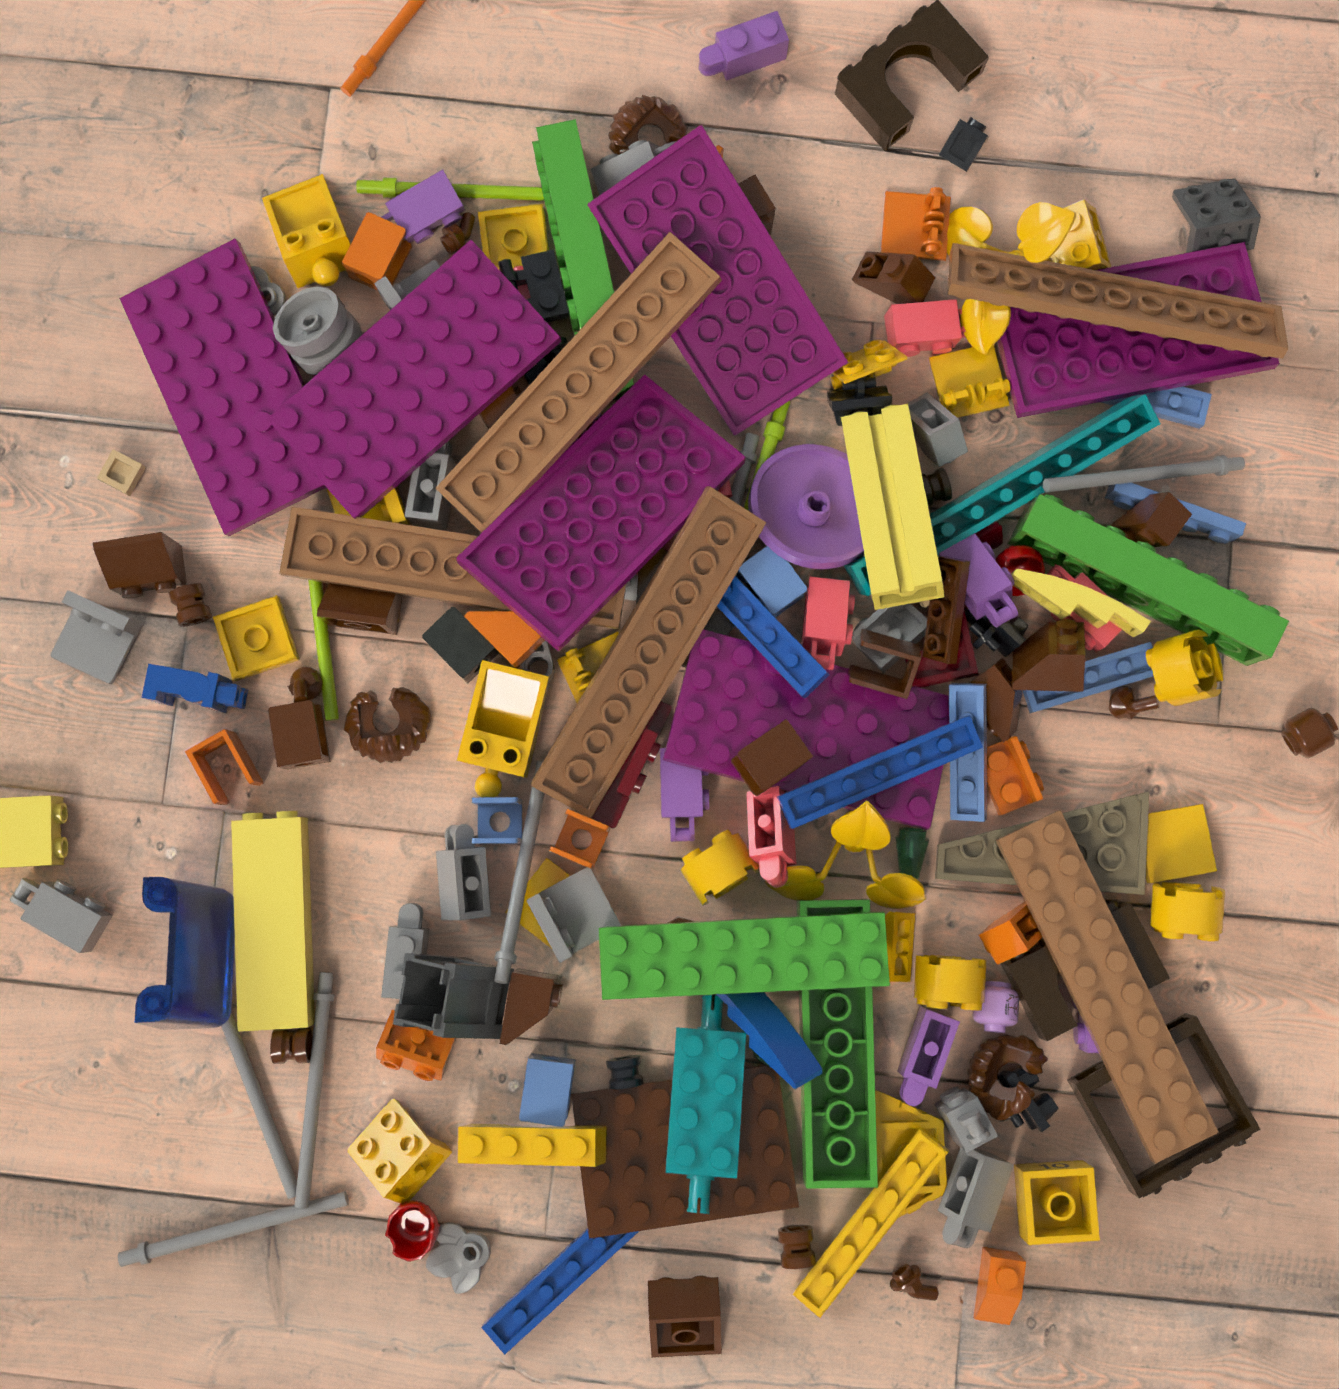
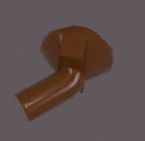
M463 213L460 226L454 224L450 227L442 228L443 236L440 240L450 255L460 250L470 238L475 222V216L472 213Z
M302 667L292 674L290 685L287 687L292 696H294V703L316 698L322 690L323 681L317 670L311 667Z
M1128 686L1118 688L1109 700V711L1113 717L1118 719H1133L1140 712L1160 707L1156 695L1136 699V692Z
M903 1264L892 1273L893 1278L890 1281V1287L893 1291L905 1292L913 1298L936 1301L939 1295L936 1286L923 1285L920 1282L921 1269L917 1265Z

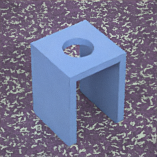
M768 546L745 561L736 573V577L750 585L759 597V601L775 617L801 600L807 591V586L789 562L774 553Z
M518 797L472 798V803L478 805V838H472V844H521L522 799ZM497 812H504L510 818V825L503 832L493 830L490 824L491 817Z
M535 1053L530 1054L526 1067L519 1115L520 1121L559 1127L565 1125L568 1117L576 1059Z

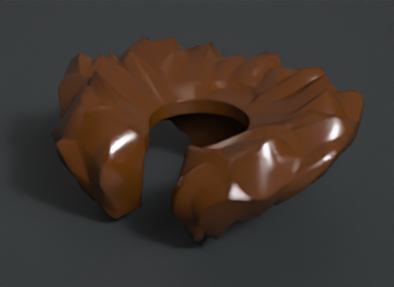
M642 95V97H636L633 101H626L625 105L619 108L618 113L613 115L614 122L610 125L611 131L608 134L611 141L609 149L618 155L628 151V147L631 144L639 141L638 133L646 125H655L660 128L666 144L678 141L687 135L688 127L684 124L683 117L674 104L669 105L660 97Z
M393 687L388 700L391 701L392 706L398 712L400 720L397 728L389 733L380 732L373 723V717L379 702L377 694L372 690L367 693H357L356 697L350 702L351 708L345 718L344 731L349 734L353 749L359 751L362 757L368 756L371 760H376L379 763L385 761L392 763L393 761H401L404 756H411L413 750H419L420 743H425L427 739L426 730L431 722V713L429 707L420 700L418 695L407 688Z
M1022 1034L1018 1037L1001 1035L998 1038L988 1039L987 1042L980 1045V1050L973 1053V1057L970 1059V1067L966 1072L969 1076L967 1084L970 1088L968 1090L978 1097L985 1112L990 1113L991 1117L996 1120H1006L1012 1115L1028 1108L1032 1098L1035 1096V1092L1021 1081L1013 1088H1006L1000 1085L998 1073L1001 1067L1007 1063H1017L1029 1075H1038L1043 1073L1042 1067L1048 1061V1058L1044 1056L1043 1049L1038 1048L1032 1039Z

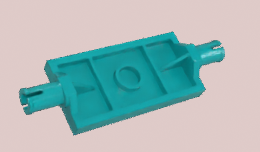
M703 995L701 1026L697 1027V1029L676 1027L665 1173L687 1175V1179H690L687 1212L697 1213V1201L700 1197V1213L710 1214L711 1181H715V1177L737 1179L746 1033L730 1032L721 1028L723 1001L718 996H715L714 1010H711L712 995Z

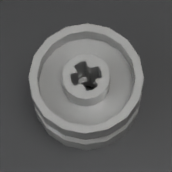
M320 286L306 288L289 298L275 316L273 325L277 341L291 354V357L306 373L317 375L362 335L360 324L345 309V305L338 296L329 288Z

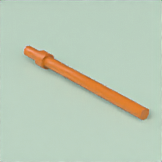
M408 0L365 56L361 55L353 65L354 71L340 87L343 93L351 97L363 80L369 79L377 69L376 64L426 0Z

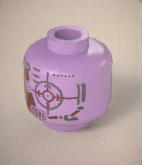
M986 981L985 1003H982L981 1011L973 1010L972 1016L974 1021L984 1024L985 1032L1005 1033L1006 1026H1013L1018 1023L1019 994L1011 989L1010 983Z

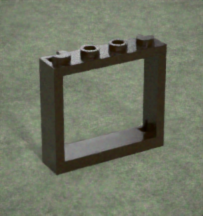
M1187 1013L1167 1023L1166 1026L1175 1044L1186 1038L1189 1039L1234 1119L1218 1128L1219 1133L1135 1175L1089 1094L1112 1081L1103 1061L1101 1060L1067 1079L1127 1189L1138 1198L1142 1196L1144 1198L1151 1193L1158 1194L1162 1190L1161 1186L1172 1179L1179 1181L1188 1177L1195 1166L1202 1162L1208 1164L1218 1160L1223 1155L1222 1151L1232 1145L1238 1147L1246 1144V1139L1252 1137L1253 1133L1261 1130L1197 1016Z

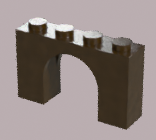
M936 0L929 7L926 5L920 7L914 13L910 22L905 26L898 25L889 33L885 42L880 46L876 44L871 46L864 53L860 62L855 66L852 64L846 66L837 76L838 81L835 95L884 151L910 131L914 116L895 96L887 84L885 72L893 63L911 57L924 59L932 63L959 92L983 73L989 56L939 0Z
M1117 899L1107 902L1106 904L1148 989L1170 979L1131 903H1118ZM1042 937L1038 941V945L1001 963L1013 989L1019 994V1000L1038 1037L1047 1042L1078 1025L1059 990L1057 981L1058 968Z

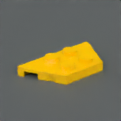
M875 1089L877 1176L879 1182L920 1128L924 1129L943 1146H945L942 1119ZM946 1158L942 1160L899 1217L906 1213H913L920 1209L927 1201H934L944 1194L947 1186Z

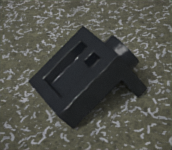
M972 117L968 119L967 123L959 119L939 156L967 172L982 146L989 138L988 135L983 133L986 126Z

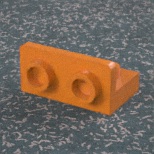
M1017 736L1009 738L1004 743L1001 741L987 747V789L999 816L1043 799L1041 794L1044 791L1042 780L1037 772L1032 773L1027 761L1031 758L1025 742L1023 740L1019 741Z
M391 1010L376 1047V1058L381 1060L380 1063L387 1068L399 1070L401 1067L413 1071V1074L419 1079L433 1081L434 1078L441 1081L456 1038L438 1037L433 1035V1031L419 1027L394 1025L395 1011Z

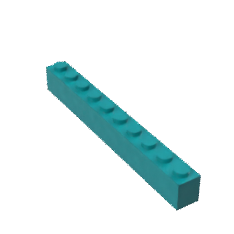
M1146 394L1130 396L930 513L937 555L1026 504L1039 494H1043L1045 492L1043 489L1044 479L1073 476L1160 425L1161 423ZM863 554L855 561L844 565V568L858 593L869 596L871 595L865 554Z

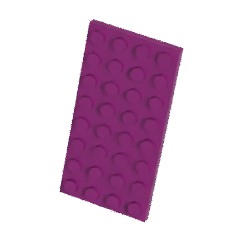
M702 125L692 130L587 204L631 274L666 235L671 232L721 277L722 281L671 335V338L734 436L848 363Z
M233 239L119 298L224 535L231 536L327 488L267 420L272 413L305 384L291 354L275 338L273 331L275 318L261 291V287L242 245L237 239Z
M470 240L272 413L267 420L348 513L356 519L357 517H363L384 496L396 488L562 340L480 248Z
M1245 242L1097 270L1262 302ZM1010 307L1011 317L1009 325L1003 336L997 341L1006 377L1010 383V393L1017 418L1273 370L1280 364L1279 359L1275 357H1261L1254 353L1239 350L1230 351L1223 347L1194 344L1187 340L1171 337L1162 338L1155 334L1127 331L1123 328L1109 325H1095L1088 321L1072 318L1064 319L1056 315L1028 312L1015 307Z
M644 374L555 461L537 482L516 499L456 557L457 563L559 652L683 527L706 486H710L718 491L745 464L746 457Z
M703 629L689 652L663 761L743 781L732 765L731 759L741 749L787 719L813 757L772 786H780L786 793L948 724L949 696L919 687H912L908 699L850 683L849 669L834 665L833 670L825 669L830 675L804 699L751 642ZM944 765L843 808L854 811L865 801H869L886 820L928 830L931 828Z

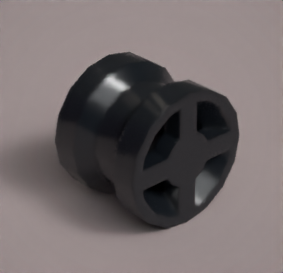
M640 1055L621 1056L606 1060L607 1068L611 1071L612 1076L609 1080L610 1089H626L644 1084L643 1076L639 1074L638 1066L641 1063Z

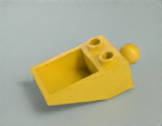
M323 174L263 197L262 200L283 261L297 288H302L314 282L324 287L334 285L339 278V272L345 271L342 261L351 242Z
M482 660L457 761L486 768L485 773L477 777L474 785L479 797H497L500 794L502 782L498 777L499 771L528 778L549 676ZM480 741L484 749L482 753L476 755L472 752L473 744ZM511 749L517 753V759L513 763H509L505 759L506 752Z

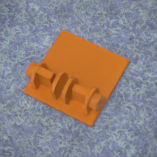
M940 187L931 188L930 193L927 195L885 191L881 253L913 254L920 259L946 261L951 197L946 196Z

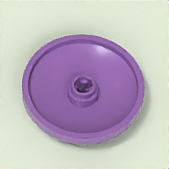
M802 444L788 447L775 453L761 465L751 485L748 508L749 512L766 522L759 537L774 553L795 565L811 569L838 568L855 561L864 554L846 453L828 446Z

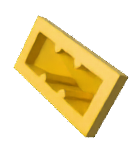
M889 911L885 915L890 982L911 981L916 913Z

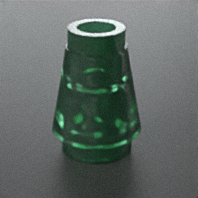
M911 827L899 828V835L895 836L899 873L911 875L916 879L920 878L929 839L926 838L927 830Z

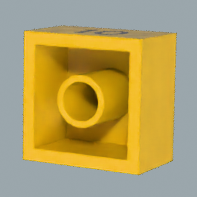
M1084 1160L1014 1164L1019 1236L1028 1245L1100 1241L1094 1167Z

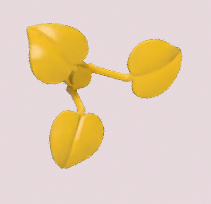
M1039 202L1029 206L1022 213L1017 224V236L1022 241L1018 245L1019 250L1006 252L985 243L993 231V224L987 213L975 207H960L949 215L947 253L949 255L952 244L957 243L1024 256L1029 262L1041 263L1049 259L1062 245L1070 232L1077 214L1072 210L1050 203ZM966 299L962 306L960 322L961 327L965 328L966 332H964V335L968 342L979 352L989 354L994 344L1003 336L1009 325L1011 309L1010 306H996L989 302Z
M865 801L854 811L847 812L832 824L831 834L836 843L820 873L816 874L808 866L787 867L788 880L782 887L775 888L766 880L764 882L778 894L792 900H814L823 895L825 889L821 881L826 878L841 845H844L845 849L850 852L856 853L862 852L864 849L866 850L871 878L875 882L866 887V894L871 901L882 907L903 909L913 907L926 900L924 886L913 876L903 873H891L881 878L878 875L872 850L886 847L891 840V833L884 818L869 801Z

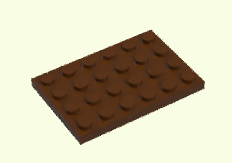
M769 1065L744 1069L737 1179L715 1177V1181H711L710 1214L700 1213V1197L697 1201V1213L687 1212L690 1179H687V1175L665 1173L672 1079L644 1083L641 1086L626 1089L609 1088L571 1094L575 1126H606V1163L596 1167L580 1166L589 1239L799 1208L779 1074Z

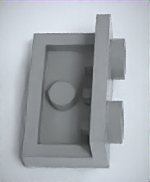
M912 604L878 609L869 618L862 619L856 625L852 633V639L856 647L884 674L901 657L861 646V629L917 644L925 636L927 618Z

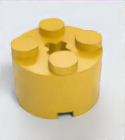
M1195 630L1159 640L1154 644L1153 648L1146 651V661L1152 669L1156 681L1154 692L1160 702L1167 701L1173 706H1180L1216 697L1221 693L1222 689H1216L1217 682L1223 681L1221 659L1214 643L1207 645L1202 638L1208 636L1204 631Z
M727 829L711 840L713 846L703 852L700 848H697L682 858L685 865L680 871L702 906L709 903L706 899L707 896L713 894L714 898L718 899L748 880L746 875L748 874L747 871L751 868L755 874L760 870L759 865L749 857V849L739 833L732 835L730 830Z
M1162 882V886L1157 883H1153L1150 926L1154 928L1153 931L1162 933L1164 938L1184 939V934L1197 935L1199 940L1219 941V934L1223 933L1225 890L1211 886V892H1203L1201 884Z
M916 955L914 998H917L916 1004L926 1005L929 1008L948 1009V1002H950V1006L961 1007L960 1009L982 1010V1003H985V959L972 958V960H965V958L957 956Z

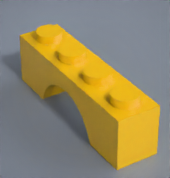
M468 1124L459 1126L458 1163L596 1167L606 1163V1126L519 1127L506 1124Z

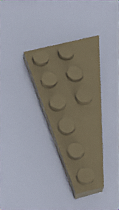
M1149 792L1062 813L1101 892L1145 895ZM1036 820L938 844L935 879L1017 885L996 839Z

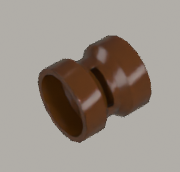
M201 583L183 585L169 592L171 603L177 606L176 619L180 627L197 625L212 618L210 607L205 605L203 601L205 592Z
M299 1028L294 1032H289L287 1029L273 1030L270 1044L272 1063L284 1064L287 1060H295L297 1063H309L313 1038L311 1028Z
M790 1225L778 1229L779 1242L783 1245V1252L780 1254L782 1268L804 1269L816 1265L815 1252L811 1249L810 1243L814 1239L812 1226Z

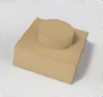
M113 449L97 479L131 496L146 467Z

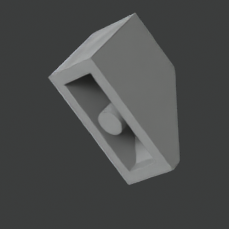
M927 392L907 403L914 437L923 453L938 467L951 463L957 457L968 452L959 419Z

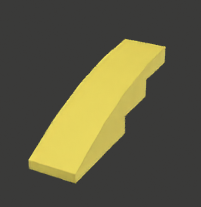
M1016 569L1011 573L1014 587L1061 620L1069 616L1073 611L1097 629L1111 621L1132 637L1143 633L1151 622L1121 602L1086 586L1052 575Z

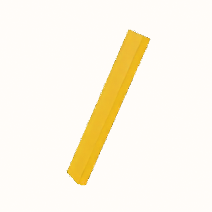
M920 1128L880 1179L878 1188H873L792 1295L821 1318L946 1157L949 1150L924 1129Z

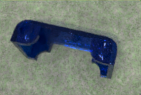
M143 877L142 899L146 908L155 913H170L166 985L149 986L138 995L135 1004L134 1023L160 1030L201 1029L222 1026L229 1019L232 1009L235 940L234 897L223 888L165 877Z

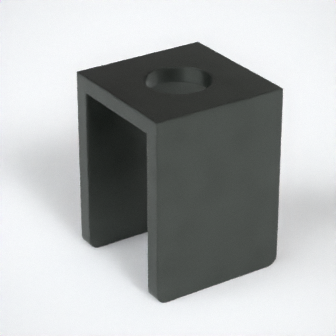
M455 607L448 609L422 635V638L467 684L479 674L482 660L491 662L499 654L496 648Z

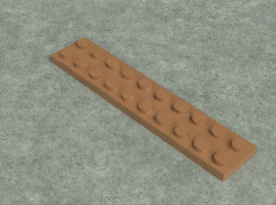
M669 232L435 489L482 533L516 499L543 476L722 281L721 277L676 236Z
M957 243L952 244L949 254L948 295H953L960 299H974L989 302L996 306L1005 305L1028 312L1056 315L1064 319L1072 318L1088 321L1095 325H1109L1123 328L1127 331L1155 334L1162 338L1171 337L1187 340L1194 344L1213 345L1230 351L1239 350L1254 353L1261 357L1270 356L1283 359L1288 350L1282 306L1050 261L1032 263L1027 261L1024 256Z
M706 486L530 783L532 787L589 818L593 816L766 524L765 521L714 488Z
M291 507L279 574L282 576L500 611H512L457 563L456 557L478 536L361 517L354 519L348 515ZM627 583L587 624L614 629L620 628Z
M1061 810L1055 811L996 839L999 849L1151 1161L1156 1164L1219 1133Z

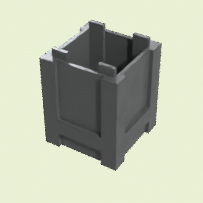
M405 953L401 974L404 975L399 1004H396L393 1024L402 1027L427 1029L433 1031V1035L442 1038L500 1039L508 987L514 969L511 968L508 984H500L494 982L497 968L494 965L476 962L474 959L465 957Z

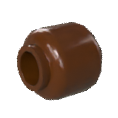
M1308 708L1285 722V731L1281 734L1286 745L1295 756L1300 754L1305 758H1311L1335 744L1334 732L1338 730V726L1328 712L1322 714L1315 708Z

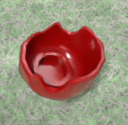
M1027 545L1009 546L995 559L1000 568H1007L1010 574L1016 569L1045 574V564L1041 553ZM1012 586V596L1025 595L1022 591Z
M412 1200L401 1203L389 1215L385 1236L390 1239L393 1245V1255L411 1262L422 1259L434 1247L439 1236V1222L429 1205H425L421 1201Z

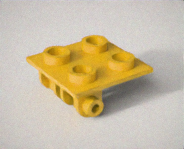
M873 340L864 344L863 349L856 352H842L848 363L834 371L832 374L835 376L830 377V380L835 390L838 388L842 390V382L846 384L864 376L868 378L880 376L892 371V367L896 366L897 363L907 360V356L885 340Z
M994 346L989 354H983L974 347L929 357L940 403L957 418L1009 406L1007 393L1010 392V383L1008 379L1003 380Z
M618 632L581 649L574 648L565 653V656L557 659L577 704L619 635Z

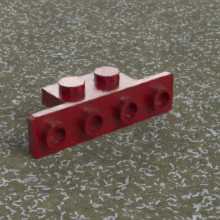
M660 701L591 817L592 819L611 828L617 827L632 793L639 794L647 778V775L642 773L647 761L654 763L662 744L657 743V740L672 710L671 705Z

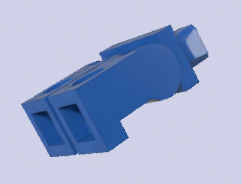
M148 663L141 698L168 706H173L175 697L182 698L210 710L227 713L228 707L245 709L248 689L232 684L233 680L217 673L208 672V676L194 671Z

